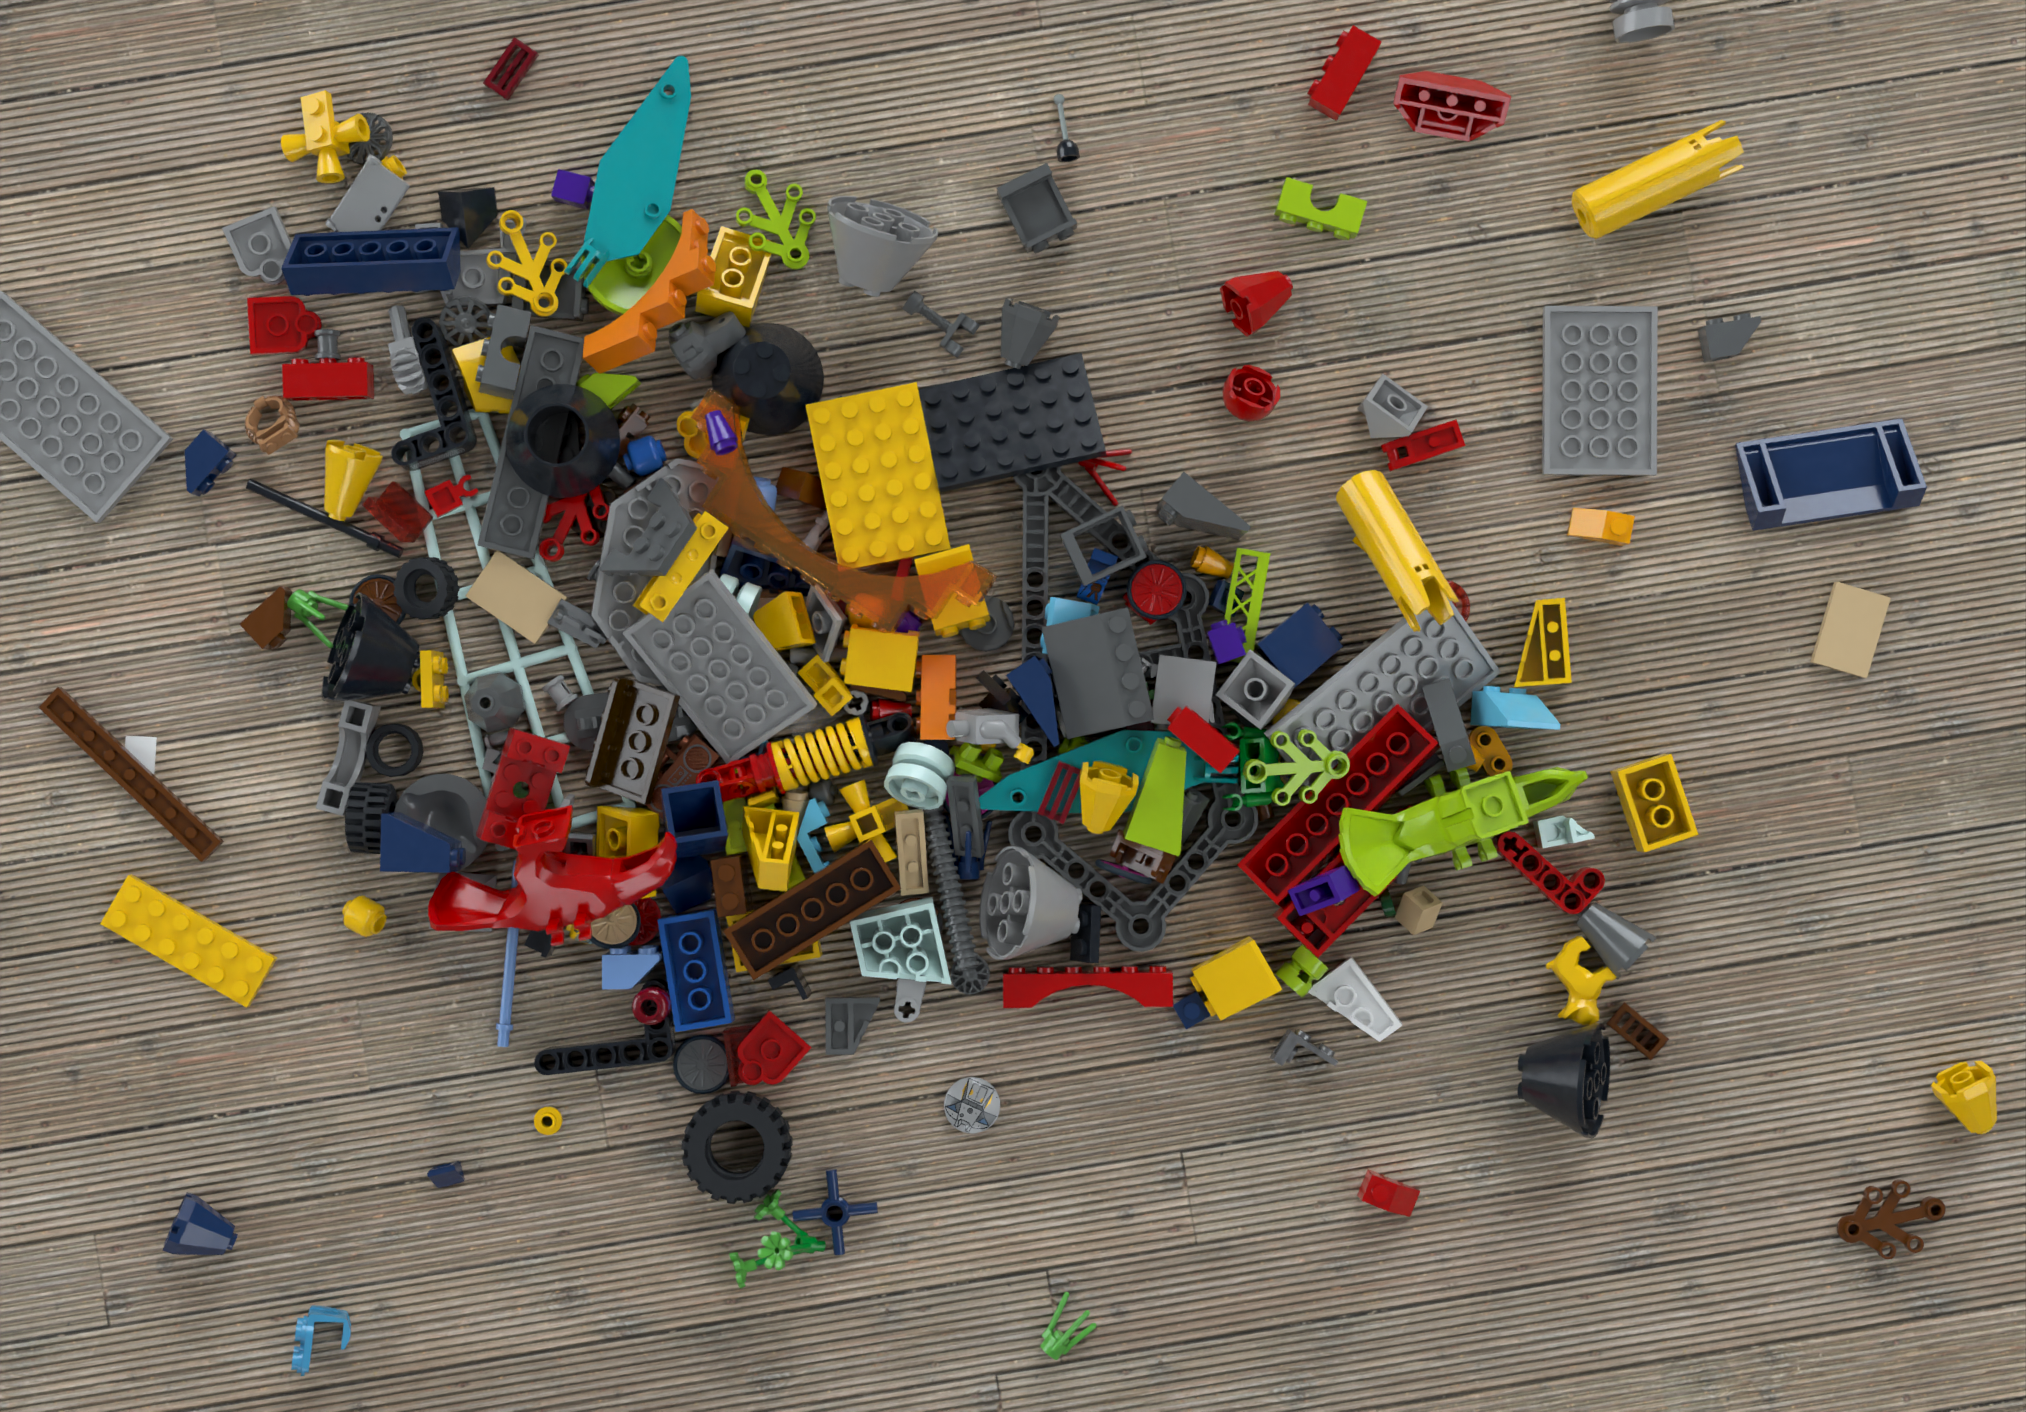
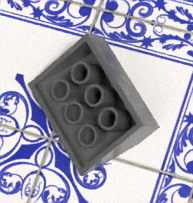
M1185 472L1179 476L1155 508L1159 511L1157 516L1169 526L1173 523L1178 527L1239 540L1251 528L1249 524Z
M1128 607L1041 627L1067 739L1154 720Z

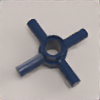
M827 1169L828 1199L823 1202L821 1208L793 1210V1222L822 1219L826 1225L831 1227L834 1255L845 1254L842 1226L846 1224L850 1216L878 1213L877 1202L849 1205L845 1199L839 1197L837 1169ZM833 1205L839 1206L843 1211V1215L840 1218H832L828 1214V1208Z

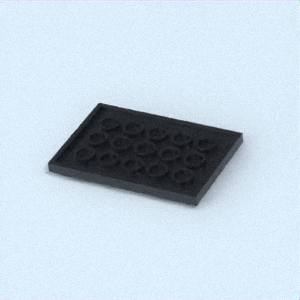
M1082 353L1021 366V369L1011 368L918 389L940 493L1106 456V449Z

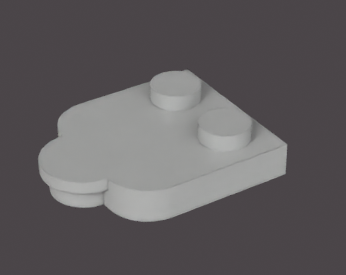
M271 207L222 228L238 266L244 274L252 277L260 276L264 282L272 285L280 284L285 280L281 267L292 242L277 207Z

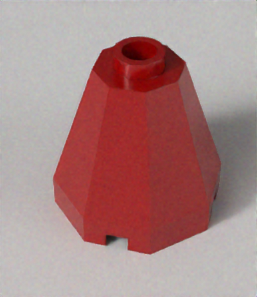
M1279 271L1234 277L1220 287L1224 309L1227 313L1232 310L1236 317L1231 320L1233 325L1248 337L1261 329L1292 296L1293 284L1287 275H1283Z

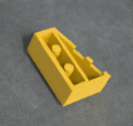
M743 806L742 835L758 888L771 891H787L798 841L800 812Z

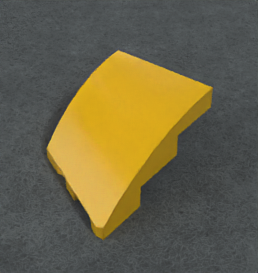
M484 339L452 349V357L464 378V391L475 412L489 413L496 411L509 414L512 400L479 392L481 382L475 381L478 365L484 366L486 356L481 355ZM507 346L501 350V354L506 360L520 364L512 346Z

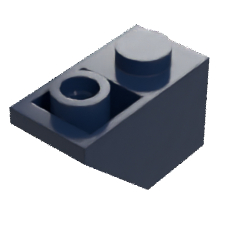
M204 429L184 450L187 491L196 496L208 493L215 485L214 480L216 477L231 468L234 463L232 459L237 455L212 432Z

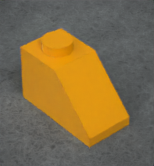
M1573 507L1567 535L1624 546L1630 544L1635 516L1607 510Z

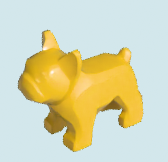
M1576 936L1566 942L1554 960L1548 962L1545 967L1548 970H1553L1569 994L1566 1006L1557 1016L1559 1018L1571 1019L1580 1025L1588 1026L1597 1023L1599 1020L1597 998L1601 993L1602 986L1605 982L1613 981L1617 977L1609 967L1604 968L1602 966L1590 972L1578 965L1580 953L1587 951L1591 946L1582 936Z

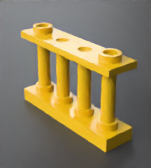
M706 511L702 515L696 513L692 519L697 529L665 576H652L632 605L645 615L650 613L661 622H664L729 528Z

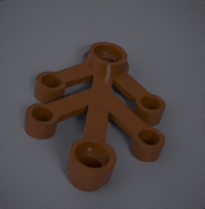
M1897 1179L1892 1182L1891 1191L1875 1217L1867 1219L1865 1217L1872 1205L1882 1201L1883 1192L1875 1186L1866 1187L1863 1192L1864 1197L1854 1213L1844 1215L1838 1221L1837 1233L1841 1239L1848 1243L1862 1241L1875 1249L1882 1258L1892 1259L1896 1255V1247L1888 1241H1880L1867 1231L1879 1228L1903 1243L1907 1250L1918 1253L1924 1247L1923 1240L1917 1235L1906 1233L1895 1226V1224L1921 1218L1937 1221L1944 1216L1946 1208L1940 1199L1928 1196L1921 1201L1918 1207L1893 1212L1900 1199L1907 1197L1911 1191L1910 1185L1907 1182ZM1899 1184H1904L1905 1189L1902 1193L1897 1192ZM1876 1190L1877 1197L1870 1200V1192ZM1934 1205H1938L1939 1208L1936 1214L1931 1213V1207ZM1855 1224L1856 1231L1850 1234L1848 1228L1850 1225ZM1913 1239L1918 1241L1915 1248L1910 1247V1242ZM1889 1245L1890 1252L1884 1255L1882 1249Z

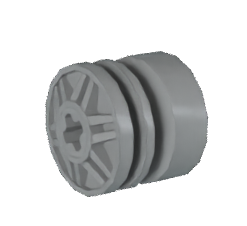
M1609 0L1613 3L1610 6V11L1614 14H1623L1612 22L1616 42L1633 43L1665 35L1675 29L1672 9L1670 7H1659L1669 0Z

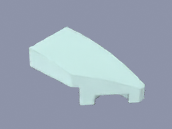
M1556 816L1533 821L1538 849L1595 839L1592 832L1583 829L1572 818Z

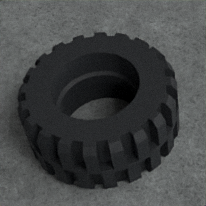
M731 1091L729 1094L722 1093L715 1096L712 1100L703 1104L694 1114L684 1131L685 1137L682 1140L681 1147L684 1150L682 1160L683 1165L688 1167L689 1172L687 1175L690 1180H695L698 1183L697 1188L702 1193L707 1191L712 1194V1199L717 1201L720 1198L725 1199L730 1204H735L737 1201L747 1203L751 1202L753 1198H761L766 1195L771 1188H774L779 1183L790 1162L793 1141L789 1133L790 1126L788 1121L783 1119L782 1111L778 1107L774 1108L770 1104L771 1101L766 1097H763V1099L756 1096V1093L749 1091L747 1093ZM738 1120L752 1125L763 1139L764 1152L761 1161L747 1172L736 1173L726 1170L717 1163L712 1154L711 1141L715 1131L721 1125L730 1121Z

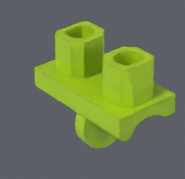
M964 742L961 747L953 745L950 754L955 757L956 774H974L979 783L982 782L983 778L999 783L1002 778L999 769L1004 761L1000 750L991 747L983 757L979 755L982 751L980 744Z

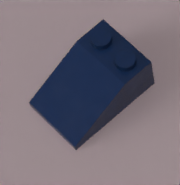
M1036 656L1008 673L1006 677L1053 747L1059 744L1052 683L1048 676L1052 673V670L1044 658L1038 661Z

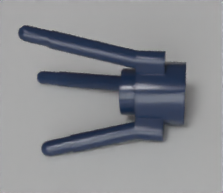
M945 813L946 820L944 822L948 824L946 831L950 832L948 840L952 841L950 848L954 850L952 827L949 815ZM987 821L984 831L985 853L982 858L978 857L977 860V857H972L970 831H966L965 856H960L959 860L954 850L952 857L956 858L954 866L958 867L957 875H960V879L980 878V871L984 870V859L992 821Z

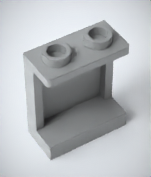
M1167 655L1159 656L1152 709L1154 720H1151V723L1157 724L1156 729L1169 731L1167 728L1171 723L1167 719L1178 706L1184 709L1188 705L1209 723L1217 662Z

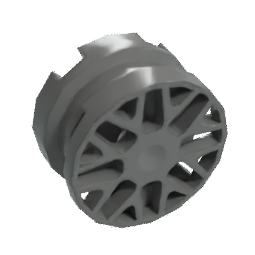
M978 955L976 957V961H979L980 965L971 970L956 971L955 966H957V962L953 963L951 981L959 992L976 994L987 986L990 978V968L981 956Z

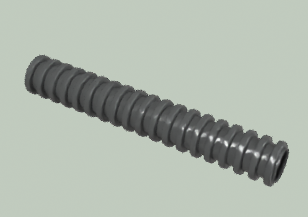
M940 806L931 810L923 809L925 833L928 835L925 839L930 844L927 846L928 850H931L929 857L933 859L931 865L936 870L933 874L937 876L935 883L939 885L938 893H941V897H939L940 902H943L941 909L945 910L943 918L947 919L945 926L949 927L947 935L951 936V940H949V944L953 945L951 953H955L953 961L957 962L955 970L959 972L977 968L980 962L976 961V957H978V953L974 952L976 944H972L974 936L970 935V931H972V927L968 926L970 918H966L968 910L964 909L966 901L962 900L964 893L960 892L962 884L958 883L960 875L956 874L958 867L954 866L956 858L952 857L954 850L950 848L952 841L948 840L950 832L946 831L948 824L944 822L946 815L942 814L944 807Z

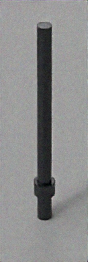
M250 479L246 485V489L367 543L366 546L375 551L382 550L397 558H400L404 548L385 540V536L376 532L369 533L348 522L332 519L328 513L253 479Z

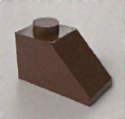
M280 586L240 623V626L262 649L270 650L273 648L275 650L287 640L285 636L291 631V609L287 607V603L292 595V591L288 587Z

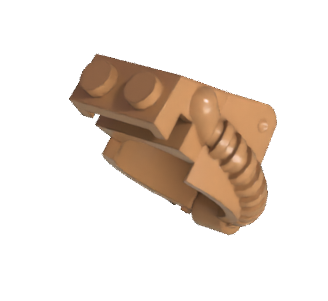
M261 396L253 402L254 407L250 408L251 410L248 411L245 419V431L251 441L259 445L261 451L270 455L298 437L297 433L300 423L296 419L293 405L287 399L281 396H268L267 398ZM267 406H270L272 409H279L278 412L281 417L269 428L258 431V423L263 416L260 411Z

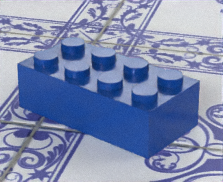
M717 909L658 919L675 1032L732 1023L735 1020Z

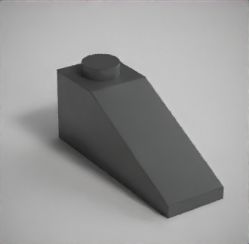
M1450 678L1422 686L1448 772L1476 764Z

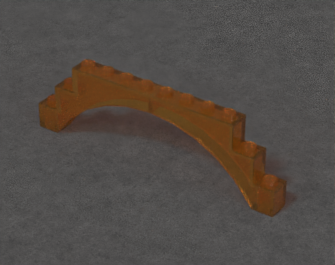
M708 389L691 418L698 422L696 425L698 429L708 434L705 415L712 411L720 410L738 438L736 442L738 447L728 454L716 455L715 451L711 450L709 442L700 455L697 463L703 466L701 471L714 480L719 477L702 507L720 522L724 521L732 527L730 531L741 539L748 537L755 542L754 547L766 555L771 552L779 558L777 560L778 564L790 571L795 568L802 573L800 577L802 580L812 586H815L816 583L826 589L824 591L826 596L836 602L840 599L849 604L847 609L860 618L863 615L873 620L871 625L882 633H886L887 630L895 632L912 606L915 607L913 612L925 620H928L929 617L937 619L954 592L957 594L955 599L965 606L970 607L971 604L980 606L998 576L975 561H969L933 574L898 577L876 575L847 567L813 550L786 527L768 505L757 485L743 446L739 405L718 391Z

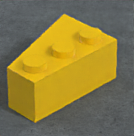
M1565 598L1536 600L1514 687L1572 683Z

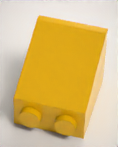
M969 544L914 559L936 636L942 635L943 638L952 637L959 633L958 630L968 627L970 630L980 629L986 626V622L991 621Z
M1250 936L1191 969L1194 976L1190 977L1192 984L1197 992L1203 990L1208 999L1203 1002L1211 1017L1217 1015L1220 1021L1282 990L1255 940Z

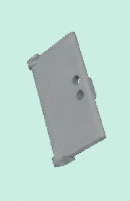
M369 154L362 169L325 224L335 232L382 230L410 185L383 166L382 161Z

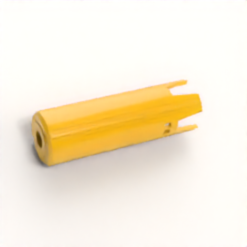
M1720 120L1576 189L1572 193L1571 201L1580 226L1589 237L1596 240L1744 168L1742 164L1735 165L1721 172L1719 170L1720 167L1744 153L1738 136L1724 140L1717 137L1707 141L1706 135L1726 125V121Z
M1369 470L1354 475L1340 487L1336 494V501L1404 618L1414 632H1420L1421 628L1415 615H1419L1424 610H1427L1436 622L1442 625L1454 615L1448 599L1456 603L1459 602L1457 596L1381 471Z

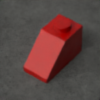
M1367 1169L1357 1196L1361 1201L1388 1212L1410 1217L1420 1190Z

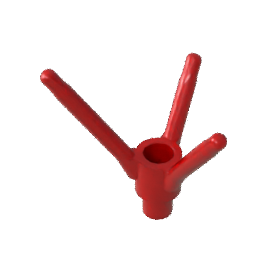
M1131 449L1106 451V456L1078 462V465L1085 467V470L1093 477L1114 506H1118L1119 503L1097 474L1096 469L1098 465L1115 470L1126 471V466L1101 458L1131 455Z

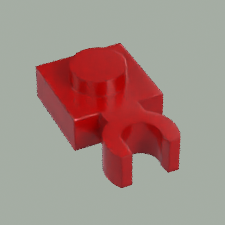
M470 475L463 476L455 486H453L449 479L424 491L437 518L463 506L461 497L471 498L478 494L477 488L472 491L464 489V484L472 480Z

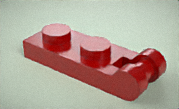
M1457 419L1384 443L1381 447L1383 453H1387L1390 462L1387 465L1391 472L1465 446ZM1405 447L1407 457L1400 459L1397 449Z

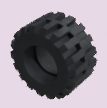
M356 782L353 785L348 796L345 813V836L352 853L380 854L381 814L394 812L398 802L397 793L392 784Z

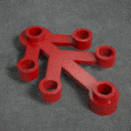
M598 485L589 492L594 503L593 515L605 521L608 519L610 506L605 503L600 485ZM587 493L577 497L564 498L547 505L543 524L548 523L552 516L564 511L565 513L553 538H546L541 542L539 553L542 558L550 562H556L563 557V543L576 516L581 529V541L588 546H594L599 542L600 535L592 527L584 502ZM605 507L606 513L603 516H599L600 508ZM590 532H593V539L591 541H587V535ZM556 546L558 551L552 556L550 551Z

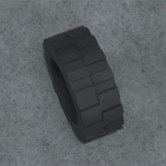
M418 557L410 559L408 563H404L401 566L402 568L398 570L396 580H394V596H396L398 606L402 608L405 614H409V617L418 618V620L437 619L447 615L455 607L454 604L458 601L459 597L458 591H460L458 577L455 575L452 566H449L446 561L439 560L436 557ZM424 574L431 575L437 582V596L431 602H423L416 595V581Z

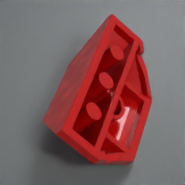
M1422 71L1399 75L1393 104L1414 132L1470 142L1505 124L1511 95L1483 81Z

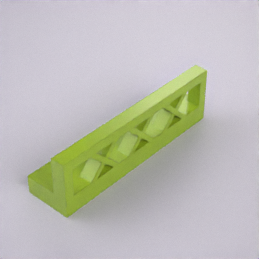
M1237 548L1224 620L1226 619L1227 623L1230 624L1231 614L1241 608L1246 616L1245 626L1242 629L1244 630L1247 642L1242 645L1247 654L1249 650H1254L1271 553ZM1241 555L1257 557L1255 570L1247 576L1240 567ZM1238 572H1240L1243 578L1237 582ZM1253 575V581L1251 583L1249 577ZM1246 581L1251 588L1250 598L1241 603L1235 595V589L1239 584ZM1235 600L1238 606L1232 610L1233 601ZM1249 602L1248 609L1246 610L1244 608V605H1246ZM1245 655L1230 660V662H1236L1239 664L1245 657Z

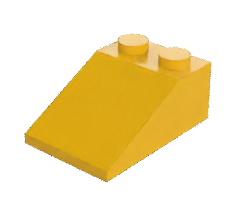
M721 226L711 253V257L716 264L714 285L697 292L695 311L713 317H718L725 312L731 311L743 326L750 327L772 254L762 250H752L749 246L751 235ZM760 238L752 240L755 246H760L763 243Z

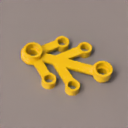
M508 210L502 214L499 226L502 232L510 236L521 264L504 257L497 250H493L488 254L486 263L491 269L502 268L528 280L532 290L515 284L512 278L503 277L497 285L500 294L504 296L512 294L530 302L532 311L538 316H551L557 310L559 303L555 290L561 276L565 274L564 270L568 264L562 258L554 259L550 264L551 274L544 287L540 279V273L550 250L557 243V238L551 232L543 233L539 238L538 251L534 260H532L520 231L523 226V218L517 211ZM507 220L514 221L515 228H508L505 222ZM543 238H551L553 244L550 246L545 245ZM493 255L498 256L500 263L493 264L490 261V257ZM560 263L564 270L557 272L554 269V264ZM501 283H510L511 290H504ZM546 299L549 306L546 308L541 307L539 300Z

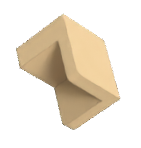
M1423 885L1403 894L1395 918L1412 935H1416L1434 926L1443 902Z

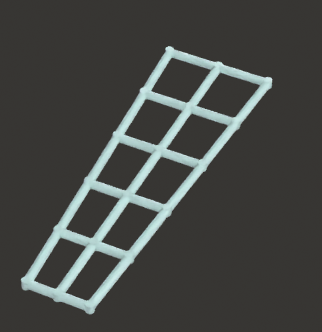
M470 409L468 411L471 420L479 419L497 466L501 446L489 414L487 412H475L474 409ZM439 419L408 429H402L400 437L404 440L441 427ZM412 450L405 453L407 461L412 457ZM460 455L449 459L457 484L466 475ZM421 470L409 471L429 557H436L441 560L432 520L465 511L481 566L484 569L491 557L488 548L477 545L482 527L476 507L488 503L490 491L471 498L461 497L463 506L437 518L433 509H429L428 500L424 494L425 487ZM466 482L464 489L470 491L469 484ZM537 546L535 558L532 559L534 566L526 569L554 588L548 568L539 553V546ZM435 580L436 589H437V592H438V586H437V582H436V580ZM472 585L460 588L458 600L467 598L465 595ZM452 609L447 615L443 616L474 748L476 765L479 770L484 796L487 800L492 782H490L492 776L490 771L482 769L486 750L481 729L468 719L464 698L475 679L479 676L500 672L507 674L514 671L517 683L522 686V695L526 706L525 711L532 734L545 737L524 668L568 655L583 696L594 694L573 636L558 629L563 645L521 657L513 629L499 619L498 622L510 661L468 674ZM566 732L547 737L564 744L571 742ZM501 754L496 758V760L493 763H499ZM557 774L550 792L555 809L559 808L564 801ZM621 796L622 803L613 805L614 807L637 808V803L634 800ZM597 810L573 817L571 830L597 822ZM495 844V848L498 851L510 849L508 847Z

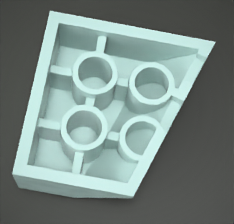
M933 897L866 911L850 920L862 976L951 984Z

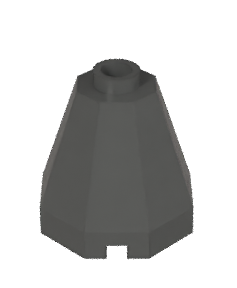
M1006 298L1002 308L1001 357L1006 359V365L1021 369L1022 365H1029L1055 331L1060 316L1054 315L1051 319V312L1022 301L1012 305L1014 299Z
M502 672L477 677L464 696L468 719L487 732L513 728L526 709L522 695V686Z

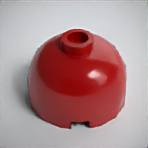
M1243 365L1242 369H1232L1222 389L1223 402L1226 409L1238 419L1247 422L1259 421L1267 417L1275 408L1281 397L1279 385L1275 387L1271 382L1273 377L1265 370L1252 365Z

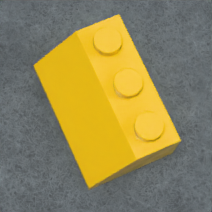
M597 806L596 856L612 859L628 857L658 845L659 813L643 808ZM656 890L642 898L655 897Z

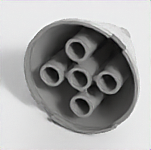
M856 196L832 197L828 201L827 211L840 276L838 282L842 285L863 288L865 294L879 297L881 292H890L937 240L938 229H930V221L909 210L871 199L870 203L867 204L856 202Z
M1008 846L1001 850L994 859L998 861L994 871L987 872L980 901L981 937L987 939L990 947L986 948L988 954L994 959L1008 960L1063 940L1071 933L1076 934L1080 927L1078 912L1079 904L1082 900L1081 889L1075 888L1073 884L1021 847Z

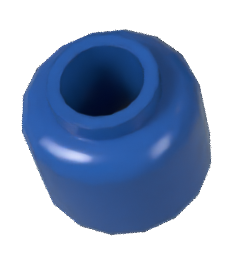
M646 436L629 442L627 445L628 453L623 455L627 469L629 471L634 469L635 473L641 477L657 472L663 468L664 462L667 461L660 439L655 440L652 436Z

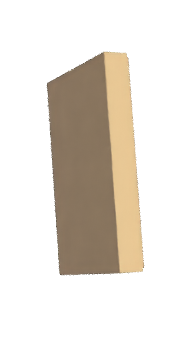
M497 550L465 595L534 644L538 643L550 624L547 622L560 599L562 598L565 601L568 599L564 594Z
M1834 582L1810 663L1863 679L1867 678L1891 598L1841 582Z

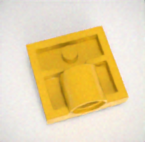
M432 650L420 651V668L413 674L412 683L415 689L421 692V708H445V702L449 700V689L447 685H444V674L448 673L447 657H444L443 652Z

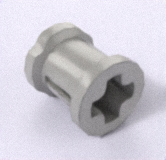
M562 674L542 688L557 705L556 710L558 712L567 708L578 698V695L573 694L568 688Z
M850 691L852 696L858 699L863 698L864 702L860 704L862 709L858 711L856 708H850L851 699L844 706L846 712L854 716L866 713L870 705L868 696L861 691Z

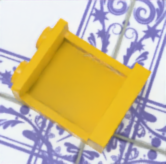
M852 624L850 631L845 630L843 647L848 648L847 658H842L840 675H845L844 684L912 692L920 632L909 630L908 633L863 628L858 627V624Z

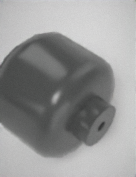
M820 779L817 783H810L808 787V797L810 800L816 798L817 802L823 800L826 806L834 804L835 796L838 795V788L836 785H832L830 779Z

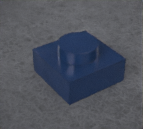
M1217 580L1208 603L1209 607L1225 615L1230 583L1224 580ZM1236 587L1235 595L1241 602L1245 592ZM1235 600L1233 601L1232 610L1238 606ZM1236 612L1231 614V617H1235Z
M1196 990L1173 1003V1007L1186 1030L1211 1016Z

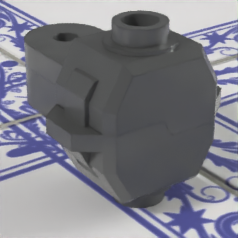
M729 311L719 315L703 326L693 321H689L686 324L677 323L670 328L668 339L670 349L685 372L692 379L696 380L699 377L705 379L711 376L715 371L714 368L717 367V354L740 341L744 337L746 330L735 314Z

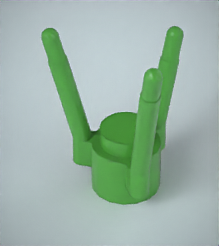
M298 589L293 592L288 600L287 607L295 612L294 617L302 621L328 648H333V644L307 617L314 615L320 620H325V615L317 610L318 603L316 601L345 611L348 605L320 596L313 591L306 593Z
M1068 1292L1064 1293L1047 1329L1041 1335L1045 1339L1040 1345L1042 1350L1055 1360H1058L1062 1354L1066 1355L1074 1345L1097 1327L1096 1323H1092L1072 1340H1069V1337L1090 1315V1311L1086 1310L1065 1333L1058 1329L1053 1332L1068 1300Z

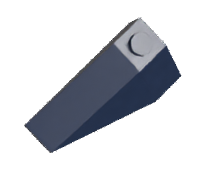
M738 521L731 536L727 555L723 559L718 574L719 579L723 573L739 580V590H741L744 584L749 582L762 587V589H769V593L779 594V590L801 592L803 596L807 597L811 584L815 582L832 597L840 580V575L768 532Z

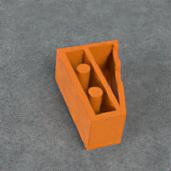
M922 655V661H916V677L921 678V689L916 690V705L921 706V717L916 718V734H920V740H956L955 737H949L946 730L948 721L955 720L956 655Z

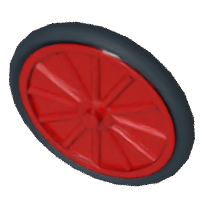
M1150 560L1144 562L1131 573L1128 580L1127 597L1131 606L1137 613L1148 619L1159 620L1174 615L1182 607L1186 599L1187 587L1184 576L1176 566L1167 561Z

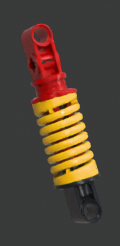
M898 712L867 722L862 714L857 718L847 720L845 727L842 723H837L835 726L836 733L832 726L825 728L826 736L821 729H816V739H814L811 732H806L804 734L805 742L801 735L794 737L795 745L788 738L784 739L783 742L782 740L772 743L768 742L766 753L759 754L758 756L751 754L745 759L734 760L728 764L702 770L696 777V784L718 780L722 802L746 797L759 791L763 793L766 792L767 788L777 786L781 794H784L786 791L798 788L800 784L803 786L808 785L810 780L813 783H817L820 780V776L822 779L827 780L831 774L835 777L839 776L841 771L847 774L851 771V766L855 770H860L862 766L863 768L878 766V756L895 752L903 743L916 742L917 734L912 718L907 713Z

